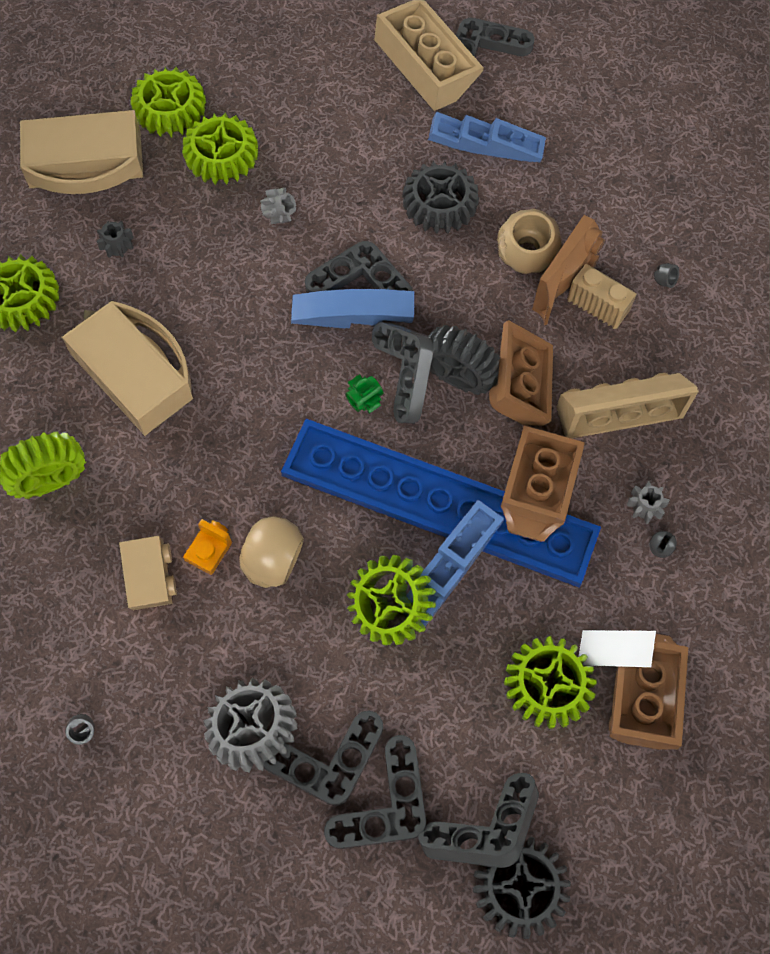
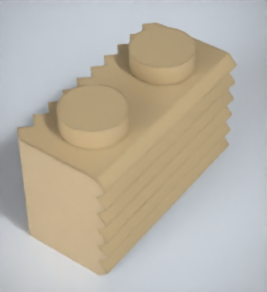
M585 264L573 279L567 299L568 302L572 301L573 305L577 304L578 308L582 307L583 311L587 310L588 314L592 313L593 317L597 316L598 320L602 319L603 323L607 322L608 326L612 325L613 329H616L631 310L637 293L590 265Z

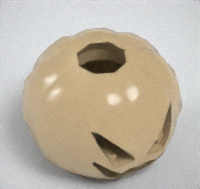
M537 209L520 210L512 214L498 232L499 256L506 265L522 274L540 273L546 270L562 248L560 230L555 219ZM525 242L531 243L537 250H527L519 245Z
M277 516L260 519L251 527L240 554V569L251 583L267 588L271 586L277 587L287 582L304 541L299 528L288 519Z

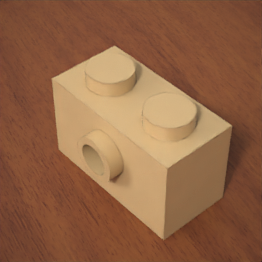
M160 536L119 542L128 608L134 611L173 604L172 595H177L174 576L168 575L167 563H172L169 543L164 544Z

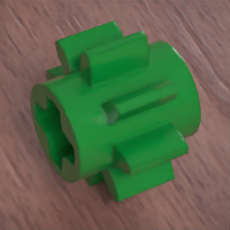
M359 374L348 382L350 387L345 396L355 411L367 410L370 414L381 406L379 401H381L380 397L384 393L374 377L362 378Z

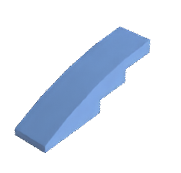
M436 112L432 119L428 140L470 153L519 161L541 162L546 137L495 118L492 124L468 115L460 121Z
M344 289L295 294L292 297L291 324L350 328L351 323L375 326L383 320L412 323L414 319V291Z
M479 500L476 501L439 547L438 553L421 574V576L426 575L431 578V581L425 588H433L436 591L434 595L428 596V601L436 603L435 608H427L426 610L432 617L446 601L504 521L502 516ZM411 589L407 594V598L413 603V593ZM422 620L421 622L426 626L429 621Z

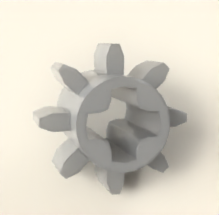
M286 188L266 190L267 197L260 201L262 215L271 219V224L290 222V215L296 212L294 196L286 193Z
M649 481L642 490L640 487L635 486L631 492L634 497L629 498L627 506L633 507L634 514L632 517L636 518L639 516L644 518L646 524L650 522L653 516L661 519L665 514L662 508H665L669 503V499L663 498L662 491L664 488L651 486Z

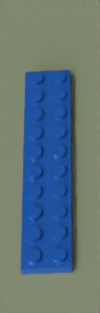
M305 419L281 470V474L285 478L445 538L451 534L476 501L479 500L504 518V521L485 546L483 552L579 588L584 579L601 526L567 514L564 525L556 529L543 542L509 533L501 508L505 491L309 419Z

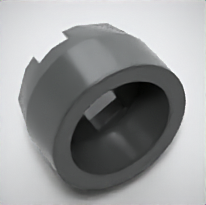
M661 264L657 267V271L654 272L655 281L659 285L668 288L674 287L679 278V267L675 264Z
M667 531L655 533L649 542L651 552L660 558L672 555L677 546L675 536ZM665 537L669 541L663 550L658 546Z
M86 714L74 715L67 723L66 737L74 744H85L92 739L95 725L93 720ZM82 722H83V723H86V724L83 725L81 728H79L76 732L73 731V728H75L76 726H78V725L81 724Z

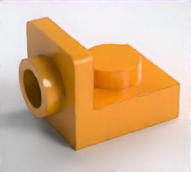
M201 519L198 524L200 531L183 558L184 561L212 575L231 546L232 541L229 533H227L228 529L224 525L214 520L209 523Z

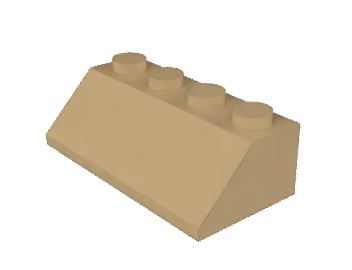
M412 0L377 15L374 40L434 111L456 102L483 72L484 67L425 0Z
M660 373L649 379L639 380L638 378H631L621 384L610 385L603 383L595 386L593 389L568 390L560 395L557 411L564 436L572 439L682 419L699 391L695 384L680 373L671 375Z

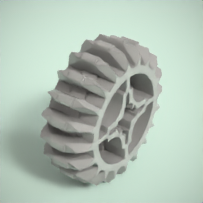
M251 678L248 686L243 681L238 680L237 689L233 690L231 687L226 686V696L215 695L218 705L217 707H208V713L211 718L203 720L204 726L208 730L204 735L205 740L209 743L210 752L217 756V760L222 765L228 764L235 771L241 767L244 772L250 773L254 764L258 770L262 771L265 761L269 760L272 764H276V757L274 755L278 752L287 755L284 743L294 742V736L291 731L297 729V723L294 720L297 713L295 708L291 706L292 701L290 697L283 692L281 687L277 685L272 686L266 679L259 684L257 679ZM275 712L273 725L270 731H268L267 726L272 719L271 715ZM232 719H234V723L229 730L230 735L227 737L229 725ZM243 721L247 722L249 725L251 723H254V725H257L259 729L255 728L253 725L248 727L247 724L245 725Z

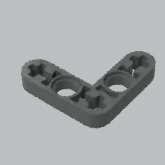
M477 18L464 19L460 23L456 37L471 51L475 58L479 47L516 56H527L533 51L535 40L534 35L528 30ZM470 29L473 30L471 39L467 38V32ZM498 34L502 36L503 39L495 41L492 40L490 36ZM520 41H524V45L519 44Z
M369 241L355 244L311 271L305 278L306 293L339 290L361 275L368 280L374 289L394 290L392 288L394 284L395 290L413 291V289L379 248ZM363 252L366 255L370 254V260L373 263L371 267L370 261L367 259V257L364 256L360 258V253ZM338 266H346L350 269V272L340 276L334 272V269ZM385 271L391 277L386 281H379L375 278V274ZM313 282L323 283V288L313 287Z
M378 322L372 331L374 347L402 359L394 402V417L398 423L415 424L419 421L422 414L433 356V342L428 336L397 324Z
M369 710L359 713L354 718L329 766L284 743L287 755L281 754V756L290 761L292 754L297 756L290 765L288 775L282 772L286 769V765L279 761H276V764L273 765L268 764L269 760L265 761L264 769L328 805L340 806L349 799L383 732V721L376 712ZM369 719L374 720V728L377 731L376 733L369 732L364 743L370 744V746L366 750L360 743L350 741V739L354 735L358 740L362 734V727L359 723L361 721L367 723ZM353 748L361 753L362 760L358 766L350 768L343 764L342 755L346 750ZM302 763L311 764L315 769V775L309 782H300L295 777L296 768ZM338 766L344 773L354 775V777L350 781L345 776L341 783V789L345 791L342 796L336 794L333 799L329 797L330 792L326 785L328 783H336L339 773L333 771Z
M405 735L394 736L385 746V760L392 808L341 814L331 817L324 827V835L330 846L335 849H347L418 838L419 834L423 832L426 826V817L417 753L414 742ZM396 743H402L405 749L409 748L410 753L405 754V767L413 765V771L401 770L394 774L392 773V767L399 768L397 755H391L390 751L395 750ZM408 777L414 782L415 790L413 794L402 797L396 792L395 783L399 778ZM415 800L418 801V807L411 806L412 817L415 819L419 818L420 824L415 825L414 832H408L407 827L400 826V821L405 819L406 814L405 807L397 809V802L407 804ZM372 817L382 819L385 824L384 833L377 838L368 836L365 831V824ZM360 819L359 831L363 840L355 841L356 833L346 834L343 842H338L336 836H330V830L336 828V823L342 822L344 828L355 827L352 820Z
M517 773L507 779L490 827L447 822H431L427 824L423 832L418 836L424 854L428 858L500 868L513 865L521 855L539 798L534 778L527 773ZM516 793H520V796H519L520 801H518V797H517V794H516ZM511 814L521 815V818L513 824L504 823L505 818ZM468 839L478 840L473 848H460L461 844Z

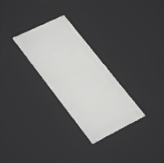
M583 630L579 656L587 654L588 658L582 665L651 667L656 631Z

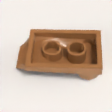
M583 215L540 278L532 310L539 313L544 321V325L548 324L556 298L572 285L573 279L583 266L588 264L594 268L600 256L597 254L605 242V239L601 238L603 231L599 229L595 220L586 215Z
M508 320L503 324L498 384L490 389V404L499 413L522 425L544 426L551 422L553 345Z
M524 425L501 503L509 533L543 542L556 529L564 525L585 442Z
M656 634L651 667H616L612 715L608 723L609 737L625 744L658 750L679 749L682 746L688 647L677 645L670 636Z

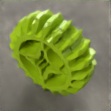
M165 66L164 71L158 72L154 69L152 75L144 73V80H137L136 87L132 88L130 103L142 128H147L150 134L157 131L160 137L165 132H168L172 138L173 132L178 131L183 135L184 128L193 129L194 121L200 123V116H204L206 98L201 83H198L195 75L190 76L187 70L180 73L177 67L169 71Z
M214 113L210 119L203 116L201 123L194 121L193 129H187L186 137L183 138L182 153L189 170H192L195 177L201 176L204 182L212 178L215 185L219 179H223L227 185L229 178L233 177L238 182L239 174L247 176L248 168H254L255 160L258 157V141L252 127H248L245 120L239 121L236 115L229 118L226 113L222 117H217Z
M20 254L17 260H13L8 255L7 262H0V295H3L2 299L4 300L3 304L0 305V328L4 331L10 327L11 330L17 332L20 326L29 331V324L33 322L40 327L39 319L42 317L49 320L50 314L48 311H56L55 302L60 301L58 293L59 284L55 280L56 277L53 271L47 268L43 261L37 262L33 256L26 260ZM34 281L40 283L38 291L33 290L32 284Z
M57 431L48 435L43 432L40 436L36 437L31 435L30 439L20 440L19 444L8 447V451L0 455V485H2L7 495L14 496L15 498L24 497L25 499H30L33 496L41 497L44 494L69 485L70 481L80 477V473L85 470L84 452L75 437L69 436L68 433L59 434Z
M392 555L390 560L387 556H380L378 563L370 560L367 562L368 570L361 568L357 570L361 580L353 579L350 582L353 587H356V592H349L347 596L350 599H355V604L348 606L347 609L350 612H357V615L351 622L353 624L363 623L359 632L362 635L370 633V640L372 642H378L381 639L383 645H391L392 641L396 645H402L405 638L409 641L416 638L414 630L418 632L426 630L425 625L421 622L422 620L431 621L433 619L432 615L426 612L427 608L436 607L435 602L428 601V596L434 595L435 589L425 588L431 581V578L426 575L421 576L423 567L420 565L412 567L413 560L405 558L402 561L400 556ZM396 573L393 580H389L384 588L375 587V584L383 576ZM406 582L409 583L412 589L413 603L407 598L408 584ZM381 594L394 595L391 598H395V602L402 606L389 605L391 602H388V598ZM370 598L373 599L376 604L375 614H373L371 609ZM397 613L409 614L407 619L400 625L393 628L387 627L389 621L394 620Z
M551 636L546 638L544 646L538 638L533 639L532 648L524 643L520 648L522 654L515 652L511 657L515 664H508L506 667V672L512 676L505 678L504 685L515 687L509 690L506 696L508 699L517 697L519 699L512 708L514 711H517L524 707L526 711L522 719L525 721L529 719L531 714L535 715L534 725L540 727L544 718L547 719L549 729L555 727L556 718L563 728L569 725L568 716L577 722L581 718L579 711L587 712L590 708L585 700L592 701L595 698V693L588 688L595 687L597 681L586 677L593 673L594 667H584L582 665L588 657L587 654H582L579 657L575 655L578 649L577 645H572L569 650L565 649V639H560L557 646L554 645ZM552 658L548 668L539 669L535 667L534 670L526 668L534 660ZM562 663L572 671L576 685L573 684V680L565 677L563 674ZM554 669L552 677L555 678V681L553 683L557 682V684L551 688L546 696L548 687L545 684L547 681L543 682V680H546ZM524 679L528 680V684L538 690V703L527 692ZM569 694L575 696L573 701L565 706L549 707V703L555 695L566 696Z

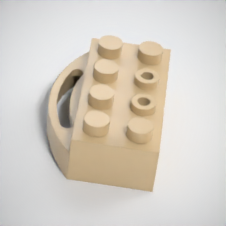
M135 110L20 121V167L29 188H41L63 194H86L109 189L129 179L143 178L141 131Z
M111 301L62 336L70 355L144 436L193 399L190 373L178 342L160 322L136 308ZM141 325L162 338L175 353L181 368L176 370L170 364L162 349L152 339L141 333L136 328L137 326Z

